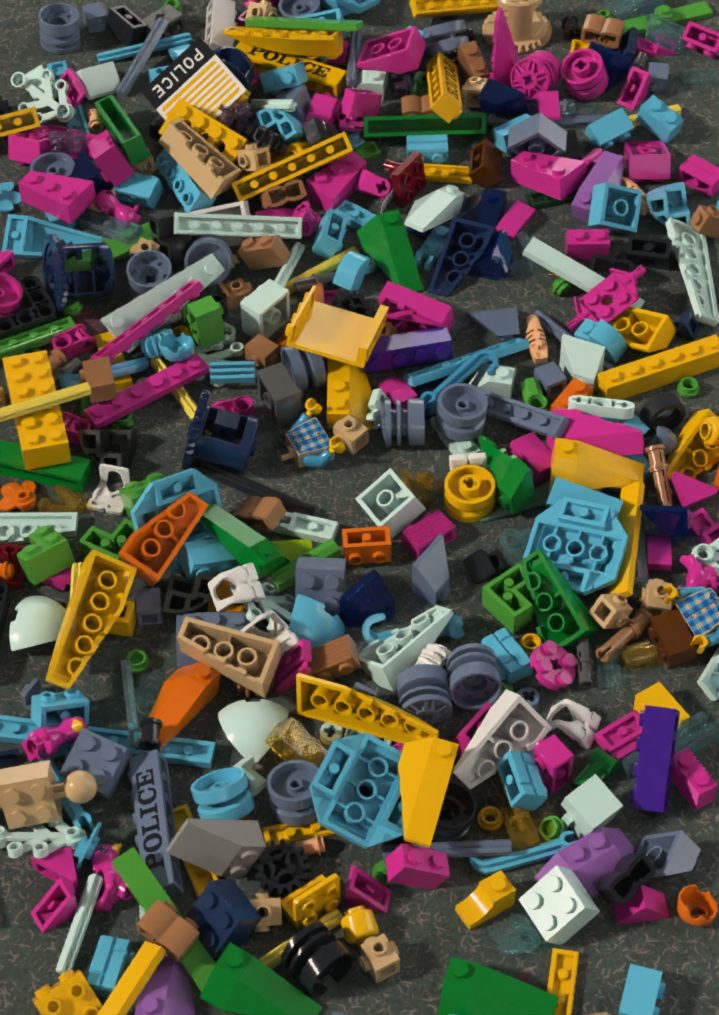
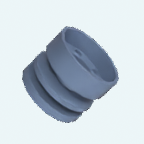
M53 3L43 7L38 15L40 45L42 48L54 54H66L76 50L80 45L78 10L66 3Z
M157 250L140 251L133 255L127 263L128 285L133 300L173 276L170 259Z
M399 398L396 399V409H391V399H385L381 412L382 434L385 445L391 446V436H397V446H401L402 436H407L409 446L424 445V398H408L406 409H402Z
M470 643L457 647L449 654L446 659V670L450 695L454 704L467 710H480L487 702L493 705L502 695L503 687L498 659L494 650L487 645Z
M419 664L408 667L399 673L396 682L398 698L400 699L399 707L418 717L432 727L440 726L451 718L453 710L451 695L449 694L448 674L443 668L432 664Z

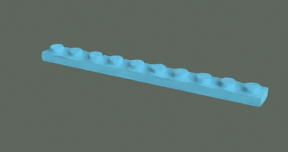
M0 715V742L21 744L27 739L29 733L38 729L37 725L30 718ZM87 726V730L127 747L133 754V757L149 752V750L141 749L138 746L140 732ZM174 737L159 752L167 760V763L211 769L216 743ZM65 742L61 747L71 751L74 743Z

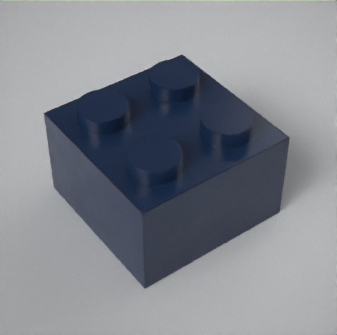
M233 879L211 880L185 916V918H190L198 925L199 928L197 930L200 932L199 940L212 958H220L229 943L240 948L262 919Z

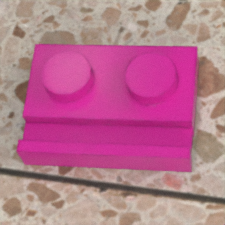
M300 640L281 656L274 674V682L277 683L274 692L285 693L296 684V675L298 673L307 675L311 672V668L308 667L312 660L310 641Z
M633 710L595 733V741L607 754L619 760L620 763L637 753L636 741L638 736L641 737L643 727L639 726L640 715L636 710Z

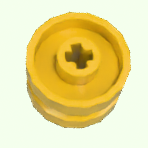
M462 465L455 467L447 474L444 481V508L451 517L464 523H475L492 513L495 503V479L488 470L477 465Z

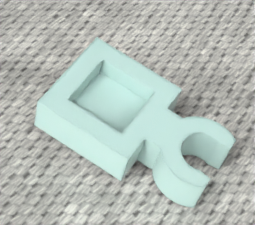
M381 388L372 391L368 403V408L371 412L366 415V422L373 421V430L382 427L381 412L385 399H389Z

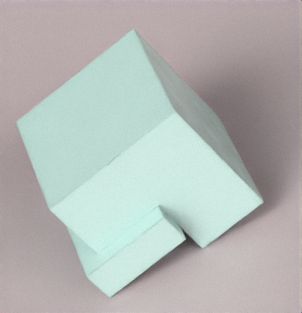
M596 774L572 791L562 801L561 806L567 811L562 817L565 831L570 828L580 839L597 828L606 826L623 807L621 802Z

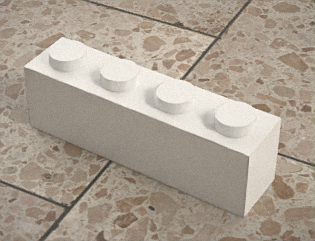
M211 0L207 6L205 41L213 51L223 46L234 47L235 39L224 35L223 30L228 26L236 27L237 25L235 22L237 15L235 1Z

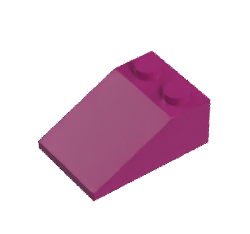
M416 26L364 42L356 66L359 69L392 73L413 72L419 68L426 42Z
M46 124L8 135L9 160L25 165L31 164L39 155L48 152L62 153L76 129Z
M664 141L623 142L626 174L630 180L641 183L646 179H652L653 182H664L665 179H670L671 154Z

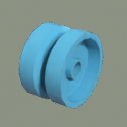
M230 767L205 774L191 785L190 790L193 799L199 804L197 811L200 819L238 820L255 808L252 792L246 789L248 787V779L242 768Z

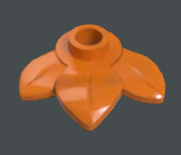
M26 480L21 485L15 482L3 485L1 488L3 498L0 500V510L11 511L15 508H19L21 511L31 510L36 505V495L34 493L37 488L36 484L31 480Z

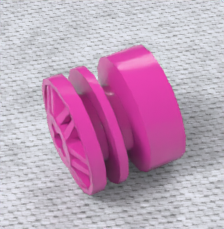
M544 50L535 51L515 63L510 74L511 85L514 91L522 98L528 100L537 99L538 92L550 91L560 82L561 65L552 53Z

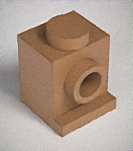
M242 278L226 284L218 283L219 294L224 296V303L228 310L239 307L243 298L253 292L250 282H244Z

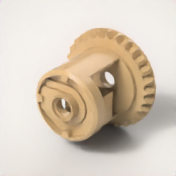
M497 0L499 7L503 9L518 54L539 50L551 38L552 26L550 21L547 20L546 16H542L541 12H536L535 10L541 5L543 0ZM493 11L492 14L488 15L482 27L483 37L492 47L494 46V22L497 11Z

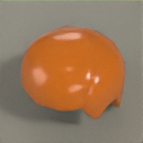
M695 884L683 887L677 899V912L680 918L690 925L697 927L707 926L714 921L718 914L717 902L711 897V893L709 891H699ZM695 909L704 912L703 914L690 915L691 911Z

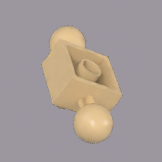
M50 760L0 769V809L4 811L9 829L59 821L63 804L61 798L67 797L74 803L83 804L90 801L97 791V783L94 776L84 770L74 771L66 777L64 782L57 783Z

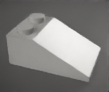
M187 818L166 850L168 854L216 875L240 878L247 874L266 846L258 820Z

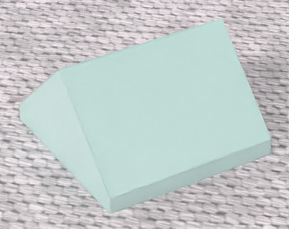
M113 61L84 68L76 72L85 87V97L89 100L116 93L121 83Z

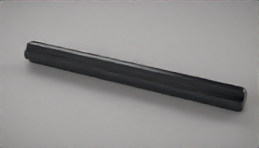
M196 459L192 463L191 467L201 472L204 476L246 494L260 498L277 497L282 501L287 511L313 516L315 513V508L309 504L205 461Z

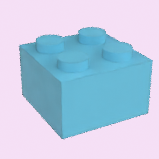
M608 182L594 185L588 227L609 229V232L624 235L637 233L643 191Z

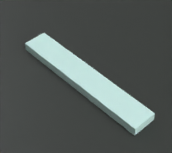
M174 212V234L261 238L264 235H280L282 239H302V217Z
M535 237L531 239L522 254L586 292L592 290L605 279L603 276ZM639 298L630 307L641 309L645 301ZM608 299L606 301L613 302V299Z

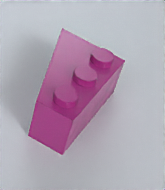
M107 129L87 143L90 150L88 154L107 183L111 181L117 187L135 174L119 145Z
M354 151L352 154L337 160L306 179L307 196L326 212L329 208L335 210L352 193H355V183L361 170H367V161Z
M527 151L521 152L511 160L512 182L560 201L580 187L586 179V161Z
M30 171L18 182L22 202L69 224L74 222L96 200L94 181Z
M387 281L378 297L379 305L389 307L386 323L391 322L399 333L447 326L448 331H450L454 324L451 306L393 282Z

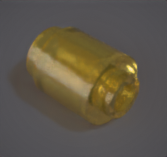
M648 640L627 645L624 649L619 650L621 661L625 662V665H623L625 669L631 668L633 670L654 664L655 658L658 657L655 644H650Z

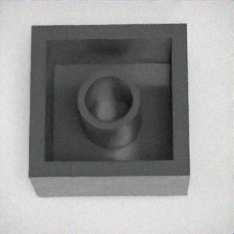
M282 362L258 370L259 400L277 430L296 423L302 412H304L301 402L303 391L299 384H295L291 371L289 369L286 370Z

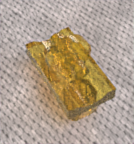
M402 467L399 470L402 476L399 478L409 489H413L412 493L422 505L425 503L428 507L434 504L428 497V493L424 490L425 488L428 491L433 489L434 486L431 483L434 476L427 471L423 473L417 471L415 473L417 479L415 480L408 470Z
M511 807L500 808L502 819L515 852L540 845L538 834L528 810H524V808L512 809Z

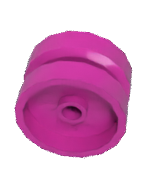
M589 48L578 49L571 52L562 61L560 73L567 92L572 98L580 101L591 100L602 94L608 86L609 78L601 55L595 50Z
M0 272V318L19 311L23 294L20 283L14 277Z

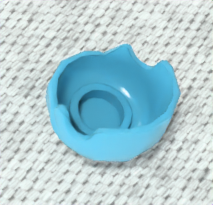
M183 332L180 337H175L172 333H168L158 342L163 356L170 362H180L187 359L195 348L192 337L185 335Z

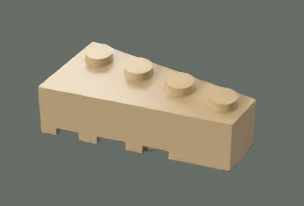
M180 118L169 123L158 141L210 199L229 190L232 186L231 183L235 182L242 171Z
M187 616L177 636L181 652L217 670L220 674L264 698L266 697L282 656L279 641Z

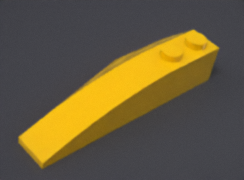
M229 26L223 30L224 35L243 43L274 52L306 56L308 59H316L318 56H326V59H337V56L343 53V31Z
M328 358L327 430H333L335 423L348 414L355 419L361 420L368 430L372 429V421L366 422V415L371 412L368 408V403L372 391L364 368Z
M94 549L85 557L56 640L45 679L46 682L66 690L71 688L88 660L122 613L137 567Z
M301 673L296 675L298 715L329 722L362 733L367 732L370 735L401 744L430 737L439 738V731L386 701L345 685Z

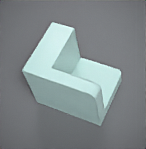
M249 754L233 767L242 768L245 771L248 779V787L246 789H249L254 797L267 786V780L253 770L254 756Z

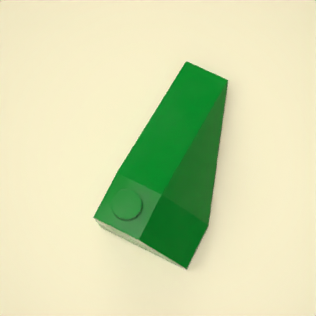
M398 209L377 214L357 230L363 251L371 256L375 261V265L382 269L390 282L417 293L423 291L407 232Z
M483 435L478 436L481 453L485 452L487 456L486 468L495 479V490L500 506L503 509L507 508L514 515L535 503L536 497L531 469L516 455L508 456L506 449L501 448L499 450L493 441Z
M215 503L210 504L200 518L204 525L241 566L251 562L254 564L259 577L258 580L290 563V560L276 544Z
M542 548L536 549L521 560L526 586L530 590L532 598V613H535L537 620V635L542 643L552 640L562 648L567 649L576 645L577 640L587 639L599 631L586 606Z
M232 943L228 944L215 964L200 995V999L228 1014L318 1015L322 1010V1007L257 958Z
M452 957L443 980L438 1015H554L559 997L481 964Z

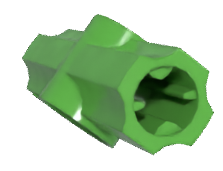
M534 377L526 378L520 383L524 403L548 411L547 399L543 396L539 380H535ZM534 432L541 441L546 440L547 436Z
M331 538L299 557L340 558L342 554L336 542ZM297 559L270 574L280 592L295 584Z

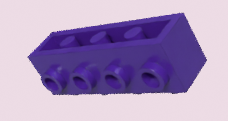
M447 326L379 337L364 366L366 373L453 359L452 339Z
M645 705V711L640 713L639 726L643 727L641 737L638 736L636 741V752H639L638 762H634L632 775L636 778L635 788H631L629 803L633 804L632 809L667 814L680 711L677 709Z

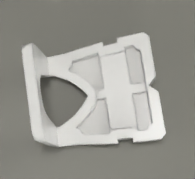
M470 453L468 456L466 454L450 455V471L462 465H477L485 468L486 453Z
M102 463L99 465L100 483L93 492L92 498L89 499L87 509L98 512L106 511V513L121 516L125 508L119 490L111 493L107 488L108 476L110 471L119 473L123 485L130 482L129 469Z
M252 562L222 572L207 583L217 612H222L231 604L247 603L252 600L254 602L261 601L265 598L260 581H257L259 577ZM222 580L229 581L237 586L231 597L223 600L218 598L216 589Z
M273 610L262 613L240 630L279 641L282 655L284 651L287 652L299 642L295 633L289 630L290 627ZM270 617V633L261 631L254 625Z
M564 699L550 708L546 722L552 727L550 731L558 727L572 740H576L582 748L589 749L600 724L601 716L594 711L590 712L589 708L570 699ZM565 706L570 711L573 719L571 722L559 719L551 721L553 716Z

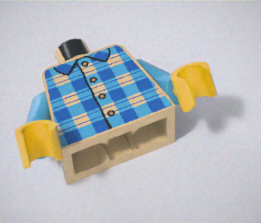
M309 398L305 403L307 412H303L296 423L286 432V446L277 449V455L281 462L293 458L299 468L305 466L322 468L329 461L334 460L335 452L338 454L343 453L345 446L342 444L343 440L339 436H333L329 439L317 418L312 417L313 414L321 413L322 407L316 403L315 399Z
M666 585L660 593H668L670 596H667L664 602L669 604L674 598L677 600L675 601L676 606L695 635L690 645H700L696 652L702 654L705 647L708 648L718 644L719 597H717L712 587L675 588L672 585Z

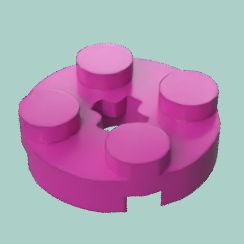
M547 640L532 651L530 665L531 668L535 667L538 673L535 677L544 687L550 690L564 689L574 681L576 676V658L573 654L568 653L552 640Z

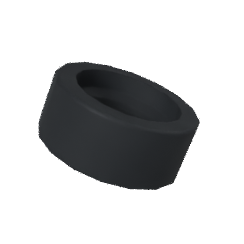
M664 392L654 396L644 404L640 411V419L649 428L648 431L655 435L657 434L658 426H663L670 430L676 428L685 417L686 410L676 394ZM668 410L665 414L661 415L660 417H657L662 412Z

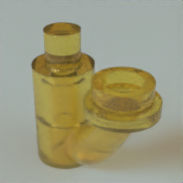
M61 484L56 485L54 491L58 494L57 498L65 505H55L54 501L47 497H43L37 504L40 512H78L79 514L87 508V501L70 487H63Z

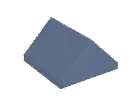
M305 84L282 91L275 98L293 99L294 102H297L295 111L287 113L295 117L302 125L312 101Z

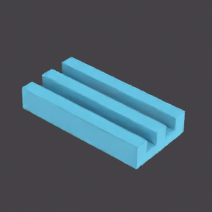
M255 361L210 362V384L255 383Z

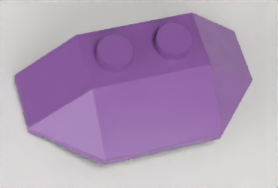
M599 827L556 852L534 877V880L537 883L556 865L573 870L591 899L600 895L595 889L598 881L608 872L614 871L617 862L623 856L633 853L634 846L619 828Z

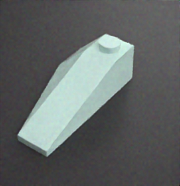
M447 185L414 201L404 225L423 233L453 219V217H457L460 213L465 193L459 191V188L454 185Z
M436 605L413 618L410 626L400 630L398 628L392 630V636L384 641L379 642L378 639L373 641L358 653L361 669L380 687L394 692L397 690L396 678L399 673L408 667L414 666L418 661L417 656H420L422 649H426L429 643L434 644L454 614L453 611Z

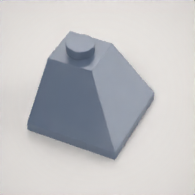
M516 307L467 312L468 317L493 335L501 336V340L514 339V334H520Z
M441 534L435 538L412 565V593L435 606L440 600L445 601L451 591L449 588V571L444 537Z
M682 830L643 836L636 853L646 854L656 866V872L652 877L655 878L692 871L701 849Z

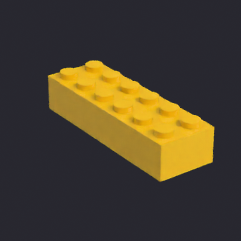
M47 350L2 358L11 404L56 391ZM60 404L14 418L25 470L71 462L69 442Z

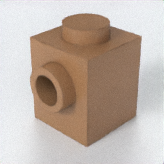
M699 205L689 223L697 233L718 239L719 210L711 205L708 207Z
M261 334L255 336L244 346L245 359L247 361H255L256 369H264L275 365L280 360L279 345Z

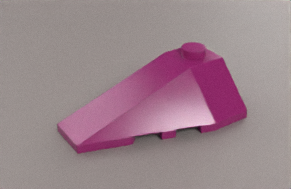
M500 7L497 9L494 22V46L491 56V62L493 63L489 78L491 94L496 93L497 87L502 83L507 87L512 86L510 80L511 69L519 61L503 9Z
M578 409L552 410V413L567 417L570 421L561 436L563 439L581 441L620 456L645 453L643 431L618 422H609L597 415H587ZM546 437L547 448L552 453L555 439Z

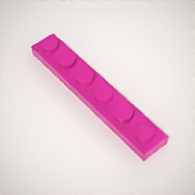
M197 280L189 281L90 357L91 360L109 356L111 364L115 360L114 357L120 352L125 353L132 347L131 344L137 339L145 338L149 334L148 331L154 326L162 325L166 321L165 318L171 313L179 312L183 308L182 305L188 300L196 299L200 295L199 292L204 289L201 282Z
M195 353L187 359L177 362L118 392L116 399L104 400L85 409L84 416L95 429H100L209 373V366Z

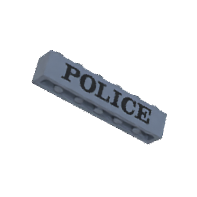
M155 749L129 758L130 769H128L127 773L132 783L130 798L135 808V812L132 814L134 824L137 827L135 842L139 849L140 857L162 888L166 890L169 898L184 894L180 859L168 854L166 850L176 835L168 764L163 755Z

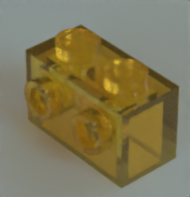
M292 717L278 723L264 741L285 762L305 760L318 766L327 753L321 741L311 736L304 729L303 724Z

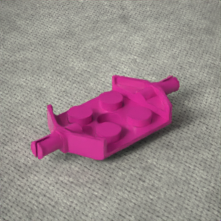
M640 265L633 272L628 273L610 268L611 274L579 300H577L576 296L574 297L577 315L566 324L568 329L572 332L586 318L595 322H599L601 319L607 323L614 320L639 300L636 285L638 283L637 279L647 272L646 269ZM613 299L610 305H603L606 300Z

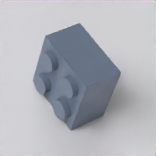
M539 112L509 128L508 149L517 155L527 151L558 156L566 152L567 131Z
M298 557L295 568V600L297 594L304 595L323 603L327 613L343 615L346 593V559Z
M82 728L59 774L66 779L70 773L77 770L89 772L94 776L97 783L96 794L110 800L129 765V758H132L133 754L127 747Z

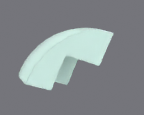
M29 596L20 601L15 608L18 612L16 619L10 623L11 651L57 640L66 609L55 600L45 596Z
M261 699L259 702L239 700L219 711L218 718L224 733L237 751L244 758L249 754L254 756V766L266 754L281 733L288 718L289 710L278 703L266 699Z

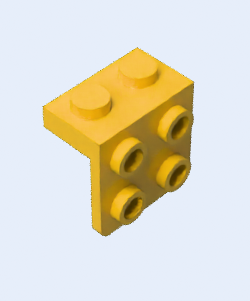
M337 873L327 878L321 874L281 900V910L297 930L304 925L312 924L318 916L326 911L330 912L341 902L340 877Z
M72 968L58 976L60 981L50 987L49 984H46L35 991L36 997L32 999L41 1015H97L102 1008V1004L79 969L73 971Z

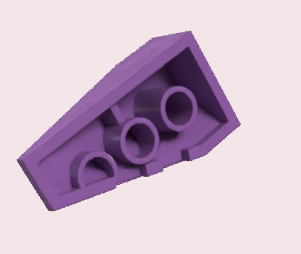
M608 151L602 153L580 186L571 204L572 217L588 222L594 185L608 182L621 186L623 156Z
M165 954L138 996L135 1015H195L189 975L180 962L174 961Z

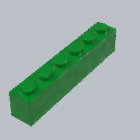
M111 94L95 102L94 104L106 128L130 163L133 165L145 161L150 154L144 140L114 96Z
M486 113L460 114L457 119H452L450 123H447L438 114L364 117L363 119L364 140L404 139L407 135L447 134V137L485 136Z
M0 440V475L21 480H31L35 483L83 493L93 471L91 459L70 455L71 462L25 470L20 443Z

